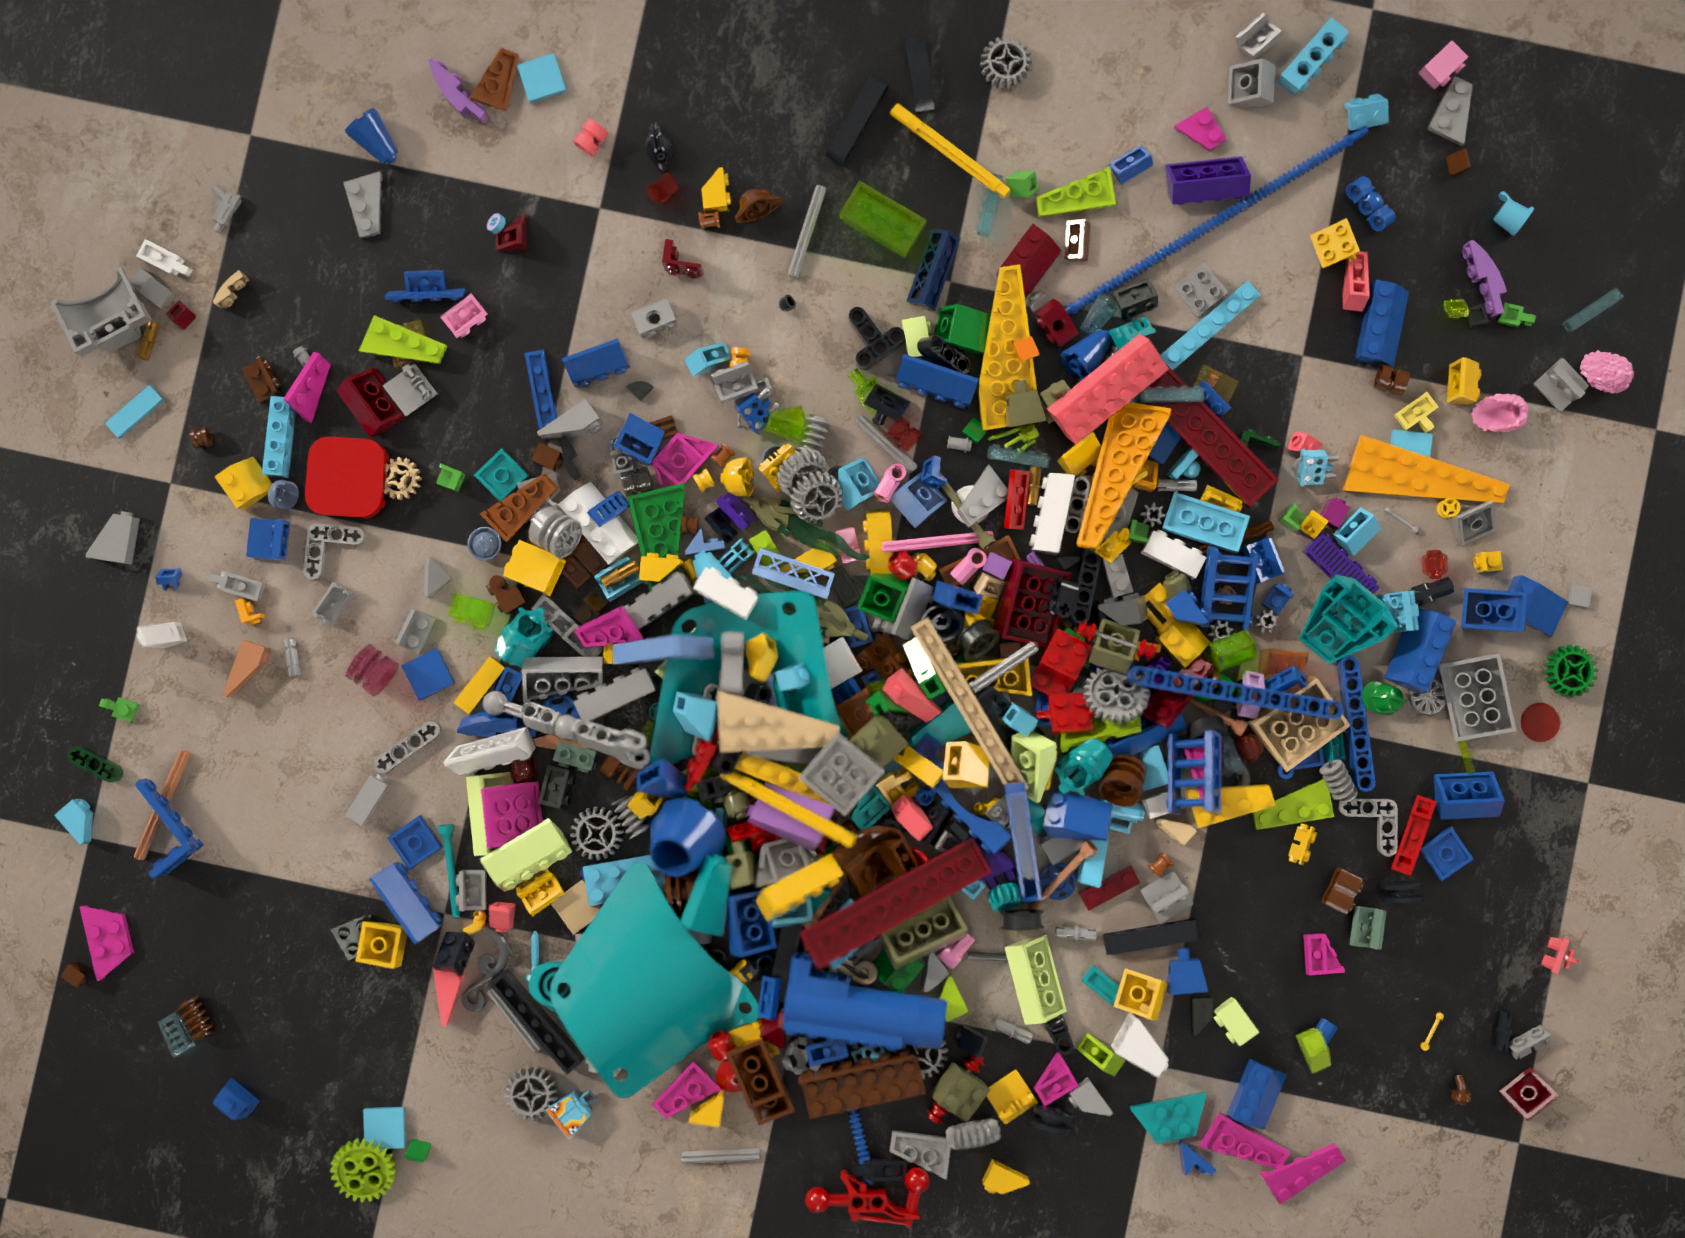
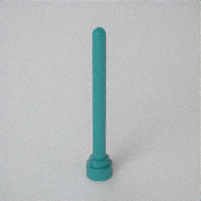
M454 824L439 825L438 832L444 840L452 916L458 919L460 911L459 907L456 906L458 890L451 839L453 832H455Z

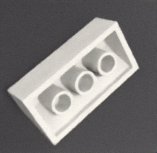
M1049 473L1047 478H1043L1041 489H1044L1043 497H1039L1037 508H1040L1039 516H1035L1033 527H1036L1035 535H1031L1029 546H1032V551L1052 556L1059 553L1075 475Z
M589 482L572 492L558 505L567 516L581 524L582 534L608 565L612 566L639 543L638 538L620 515L601 527L594 522L587 512L605 498L593 483Z
M524 727L456 746L443 763L458 775L465 773L471 775L483 768L489 770L498 764H510L516 759L526 760L531 757L536 747L528 728Z

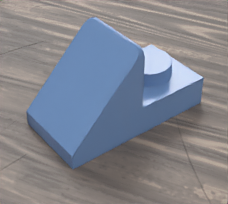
M701 528L685 550L687 556H692L703 550L706 553L726 550L724 540L720 541V538L709 539L708 543H705Z

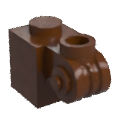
M495 575L490 579L486 588L491 596H496L498 601L496 606L501 613L504 612L509 615L528 604L519 586L515 585L505 590L504 588L507 585L506 579Z

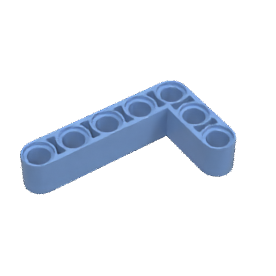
M666 636L613 645V665H631L673 658H714V639L709 637Z

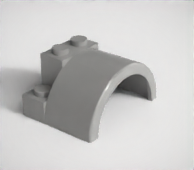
M121 266L113 269L116 272L115 280L103 291L80 300L63 301L56 298L50 302L74 353L81 357L97 348H101L109 354L142 337L143 333L139 326L151 321L144 304L138 300Z

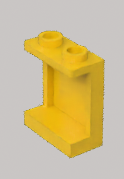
M519 540L512 550L510 561L504 567L503 576L511 581H516L547 596H551L566 560Z

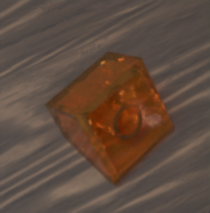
M1262 649L1260 650L1258 673H1263L1265 678H1270L1293 665H1296L1304 672L1309 653Z

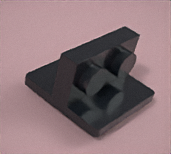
M932 801L931 804L922 806L933 828L921 840L928 845L934 846L954 812Z

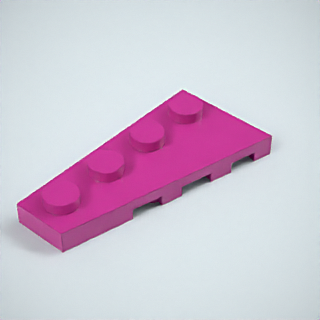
M1221 1112L1217 1114L1199 1144L1200 1148L1216 1150L1218 1153H1227L1243 1160H1252L1255 1163L1273 1168L1284 1164L1290 1154V1151Z
M1333 1143L1311 1152L1308 1157H1298L1291 1164L1286 1166L1281 1164L1275 1167L1276 1170L1269 1173L1264 1171L1260 1175L1277 1202L1281 1205L1346 1160L1338 1147Z

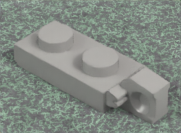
M222 571L221 576L214 573H209L208 576L209 581L218 583L217 588L221 591L260 602L265 583Z

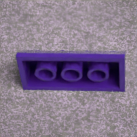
M1242 156L1165 165L1168 195L1172 204L1183 205L1191 202L1202 203L1210 200L1221 201L1223 199H1240L1250 196L1251 174Z

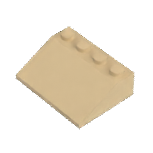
M1312 676L1307 677V681L1304 682L1307 684V687L1302 688L1298 684L1287 692L1332 700L1318 678ZM1292 698L1290 700V707L1294 708L1296 700ZM1313 701L1309 704L1311 712L1315 709ZM1330 705L1328 708L1330 715L1334 712L1333 705ZM1271 708L1263 709L1259 712L1256 719L1251 718L1247 721L1258 739L1286 772L1350 726L1343 714L1338 719H1328Z

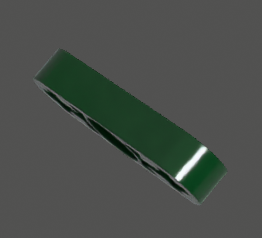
M73 747L67 753L70 763L107 782H117L123 777V769L119 765L84 747ZM75 752H80L79 755L87 759H76L77 756L74 754ZM93 759H97L100 762V767L97 770L91 768V761ZM104 769H107V770H114V769H115L114 773L116 774V776H115V777H111V773H109V772H107V771H103V770H104Z

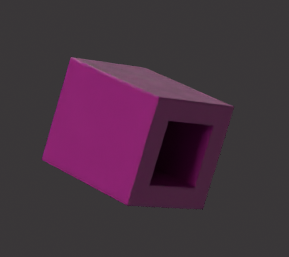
M1340 498L1329 499L1320 514L1329 521L1326 526L1333 530L1341 526L1350 509L1349 506L1345 505L1346 502Z

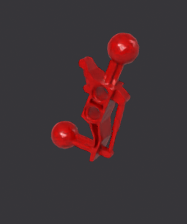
M920 1167L912 1168L907 1172L905 1185L909 1189L906 1207L896 1205L887 1197L885 1188H867L865 1181L857 1180L856 1177L850 1175L844 1169L841 1171V1179L847 1186L848 1194H828L824 1188L815 1187L806 1194L805 1203L808 1209L814 1213L824 1212L828 1206H848L850 1216L855 1222L858 1220L906 1225L907 1228H910L912 1220L919 1219L918 1204L920 1194L928 1188L930 1177ZM855 1197L862 1198L860 1203H855L852 1200ZM875 1197L882 1198L880 1203H874L872 1200ZM859 1212H883L895 1219H906V1221L887 1219Z

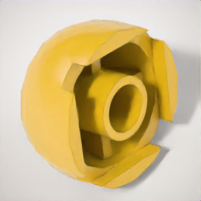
M747 457L731 460L726 464L723 473H721L722 485L734 496L747 497L751 496L754 492L755 485H751V478L755 479L754 468L751 460H746Z

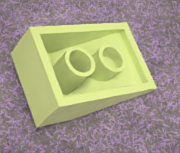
M1035 731L1030 732L1028 737L1019 732L1012 735L1011 758L1029 786V789L1026 790L1027 798L1038 803L1042 798L1056 762L1057 743Z

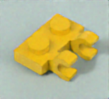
M904 767L900 768L895 775L891 771L875 782L891 806L903 794L911 798L916 796V791L919 789L916 781L909 783L905 790L901 786V783L911 778L909 771Z

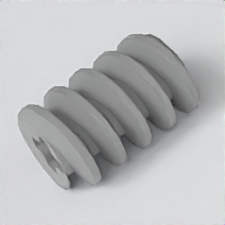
M809 414L812 418H806V422L809 425H804L803 429L806 432L801 433V437L805 440H799L798 444L802 447H796L795 450L801 452L803 448L805 450L811 448L819 452L816 447H823L819 440L826 439L821 433H828L824 425H831V423L822 417Z
M1332 760L1319 769L1320 774L1323 775V780L1326 781V786L1329 787V792L1332 793L1333 799L1339 800L1340 803H1347L1357 796L1358 791L1341 760Z
M627 795L612 803L611 806L618 805L614 812L622 813L618 819H625L622 827L629 826L625 832L626 834H633L629 838L631 839L646 831L650 824H643L646 817L640 819L627 806L633 797Z

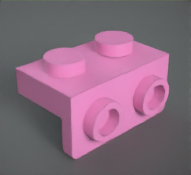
M470 293L443 314L441 319L455 337L458 338L459 336H466L471 331L469 328L476 324L478 326L484 322L487 312Z

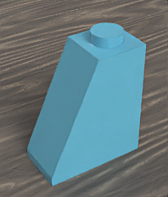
M1108 839L1107 841L1089 840L1096 845L1098 852L1093 857L1086 858L1078 866L1077 881L1100 888Z

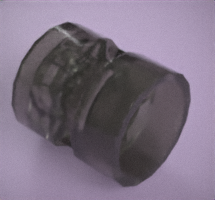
M647 466L637 468L636 472L631 470L620 472L626 497L635 495L638 491L644 493L653 490Z

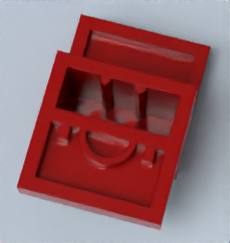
M1057 628L1031 678V688L1047 697L1049 694L1069 693L1093 646Z

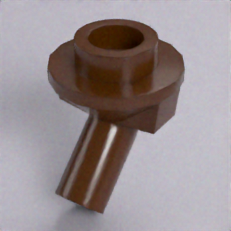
M1457 1075L1455 1080L1458 1090H1453L1451 1098L1457 1104L1466 1105L1472 1100L1471 1092L1466 1090L1463 1075Z

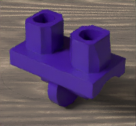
M1162 655L1159 659L1154 657L1147 668L1169 671L1170 668L1168 667L1172 661L1165 655ZM1158 673L1154 676L1155 684L1161 682V676Z

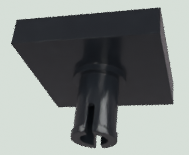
M876 384L867 396L864 404L877 411L872 419L873 422L877 425H884L887 416L899 422L911 401Z

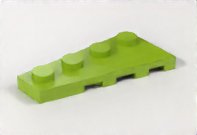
M1110 166L1097 173L1087 175V177L1078 181L1075 180L1066 186L1037 196L1038 218L1115 206L1116 201Z

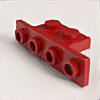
M748 822L727 828V833L733 843L750 838V847L753 852L761 850L763 844L784 839Z

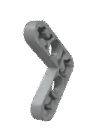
M312 524L307 532L303 568L305 577L310 580H318L323 576L327 543L361 545L366 541L365 531L357 527ZM319 527L320 531L327 532V536L318 535L317 538L313 532ZM336 529H340L342 532V537L338 540L332 537V533ZM356 531H358L361 538H358L357 542H355L354 538L347 537V533L356 534ZM317 546L320 548V555L313 557L311 549ZM310 559L314 561H319V564L315 563L314 567L316 570H318V573H315L313 577L312 574L309 573V570L313 569L314 563H311Z
M1354 798L1349 802V805L1358 806V810L1349 809V813L1343 808L1347 803L1339 802L1338 810L1344 816L1377 817L1378 852L1388 857L1393 856L1397 852L1398 808L1393 800ZM1366 802L1372 804L1373 808L1370 813L1363 811V805ZM1387 803L1392 807L1391 810H1388V813L1386 810H1378V806H1386ZM1386 822L1392 825V830L1389 833H1385L1382 829L1383 824ZM1382 836H1392V839H1388V845L1392 846L1391 849H1388V853L1383 849V846L1387 844V839H1382Z

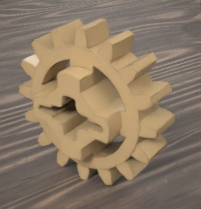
M397 457V462L391 458L390 464L386 465L384 494H390V498L393 499L397 495L399 500L403 499V495L409 499V493L416 494L414 488H420L421 486L417 484V481L422 480L421 477L417 476L421 471L414 469L416 464L410 463V460L407 458L403 461L401 457ZM400 466H405L409 470L402 471ZM399 475L403 476L400 478L401 482L397 481L399 480ZM397 486L400 491H394L391 487Z

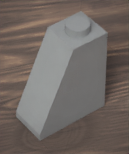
M121 511L120 515L113 514L87 551L86 557L132 565L140 519L133 517V513Z

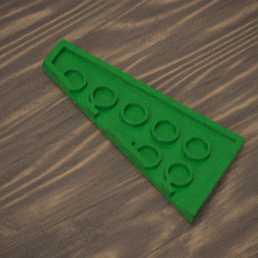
M686 483L628 496L642 556L647 557V553L659 554L658 558H666V554L678 555L679 559ZM668 577L664 579L661 583L663 584L664 582H666L668 580ZM648 581L650 592L652 591L651 588L660 583V581Z

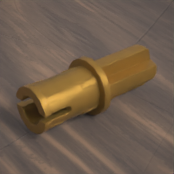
M147 322L144 335L140 338L142 341L137 357L141 360H149L153 344H156L155 338L160 327L158 323Z
M1038 466L1030 467L1027 505L1038 506L1039 489L1042 487L1040 486L1042 469Z
M633 561L620 569L618 567L615 568V571L601 577V581L604 587L608 589L620 581L624 582V578L637 572L640 568L637 562Z

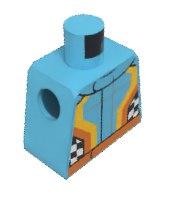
M574 1090L553 1102L545 1111L565 1136L570 1139L592 1114L593 1111L589 1105L596 1100V1097L590 1090L582 1096Z

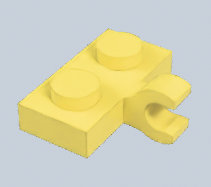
M1426 392L1397 412L1394 417L1405 431L1418 422L1421 430L1427 433L1434 428L1427 415L1436 410L1438 405L1429 393Z

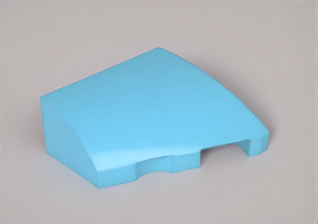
M1159 745L1139 752L1138 759L1144 763L1147 770L1142 792L1168 784V771Z

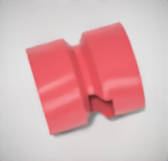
M587 119L582 127L583 132L577 134L573 143L580 150L594 157L600 148L599 143H603L609 133L595 121Z

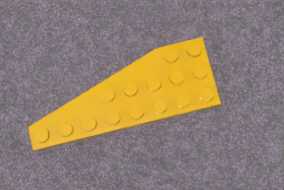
M1020 265L999 268L977 390L983 430L1006 427V395L1015 393L1014 381L1026 380L1027 391L1037 390L1033 358L1018 361L1013 342L1030 337Z

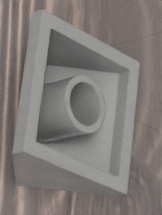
M1492 500L1447 519L1460 546L1496 531L1495 509Z

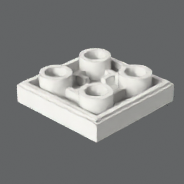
M844 637L823 648L831 689L862 672Z

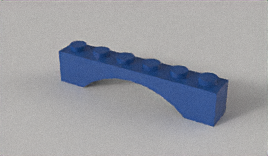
M929 750L923 757L944 771L942 762ZM943 777L934 788L928 786V789L934 796L939 794L943 798L940 802L947 810L952 808L956 812L954 817L961 825L965 822L970 827L967 831L975 839L979 837L984 842L981 846L989 854L993 852L996 855L1013 839L998 822L978 818L960 806L953 797L948 785L944 782Z

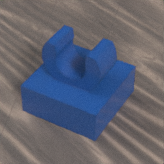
M181 568L161 569L155 577L157 585H162L163 590L167 591L169 584H172L174 590H177L180 585L179 579L182 576Z
M876 669L861 677L865 686H869L871 694L884 687L886 683Z

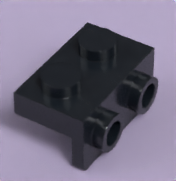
M446 932L432 967L438 971H453L457 976L462 977L475 942L466 932Z

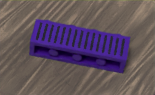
M1319 534L1302 550L1330 579L1335 575L1353 578L1372 594L1380 588L1376 585L1377 581L1371 575H1366L1358 562L1350 560L1348 558L1349 554L1343 548H1338L1334 544V539L1328 534Z

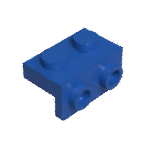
M1271 537L1242 547L1245 557H1250L1251 550H1255L1258 556L1261 557L1260 567L1256 569V584L1285 573Z

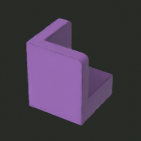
M990 552L985 565L980 567V569L1004 580L1012 562Z

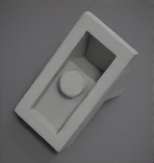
M143 268L130 280V284L139 293L159 308H162L173 295L169 289Z

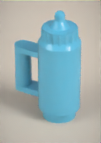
M1103 797L1098 798L1099 801L1107 802ZM1140 803L1128 807L1113 805L1109 830L1129 834L1132 822L1143 821L1145 806H1141ZM1112 818L1128 821V824L1122 825L1112 823L1111 821Z

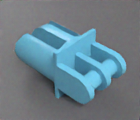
M740 538L718 560L722 563L734 553L723 565L727 569L739 559L728 571L730 574L736 571L756 552L749 548V544L746 545L743 542V538ZM739 545L742 549L737 553L734 549ZM745 551L748 555L743 559L740 555Z

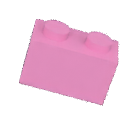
M1451 41L1423 67L1419 74L1435 90L1439 85L1443 87L1452 79L1449 75L1453 72L1457 74L1465 66L1463 62L1468 56Z

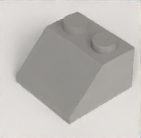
M1262 58L1229 66L1228 105L1259 107L1274 103L1275 65Z

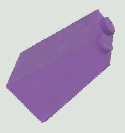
M767 782L763 785L817 815L830 820L835 807ZM758 798L755 805H750L746 814L749 816L748 823L810 851H813L819 845L823 833Z

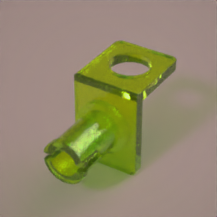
M856 368L853 370L855 373L853 374L851 371L848 377L858 387L854 391L856 398L871 413V407L864 404L865 399L862 396L878 384V380L875 376L867 380L859 369Z

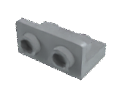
M412 608L411 611H407L403 619L405 623L402 629L400 628L395 635V644L421 654L437 619Z

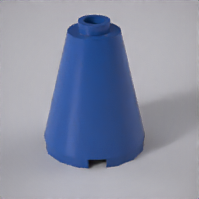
M371 108L363 113L364 116L359 119L356 118L345 129V133L382 164L387 163L390 165L398 158L396 156L398 151L378 111L375 108Z
M1097 330L1060 354L1062 356L1060 362L1069 375L1072 377L1074 375L1078 376V381L1081 382L1099 367L1112 344L1110 333L1106 330Z

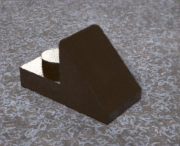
M596 586L583 599V604L573 617L583 625L598 618L610 603L603 590Z

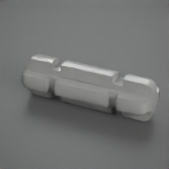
M287 638L283 640L284 647H286L285 655L287 666H289L288 673L292 677L298 676L301 672L300 667H298L297 649L294 647L296 642L294 638Z

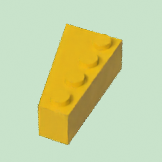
M1006 658L956 663L969 685ZM1027 658L983 689L992 685L1000 692L1032 696L1029 659Z
M829 854L764 889L757 898L756 903L768 922L777 916L783 915L790 908L803 904L807 898L811 896L816 897L821 894L824 888L836 886L840 883L839 879L842 877L843 872L832 854Z

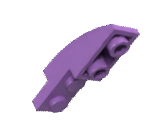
M430 58L429 64L434 79L453 108L462 117L465 118L468 113H471L481 123L485 124L489 119L485 113L487 110L480 103L474 104L468 99L470 95L464 91L465 88L461 83L462 79L454 72L450 74L447 71V66L440 60L436 62Z
M1471 240L1463 245L1462 250L1463 257L1467 259L1468 276L1472 278L1473 283L1481 282L1480 291L1486 301V311L1490 318L1497 317L1504 313L1500 298L1501 295L1507 292L1504 281L1495 263L1486 251L1474 240Z

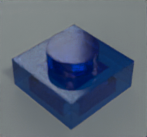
M926 733L914 748L922 756L932 761L943 745Z

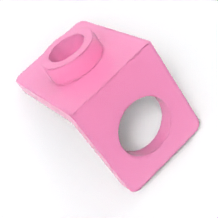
M854 527L835 531L842 562L848 563L862 559Z

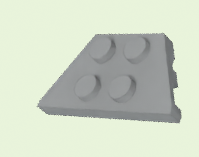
M786 839L763 844L755 888L775 884L820 860L816 856L817 853Z

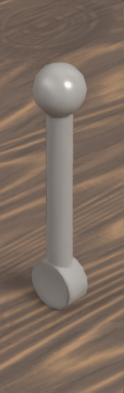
M1385 508L1384 512L1391 515L1410 528L1412 533H1419L1417 526H1412L1396 515L1391 509Z

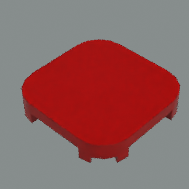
M323 437L315 441L310 447L307 463L305 500L308 507L315 513L325 516L373 518L382 507L384 508L386 500H384V489L389 454L386 453L384 447L378 442L359 438Z

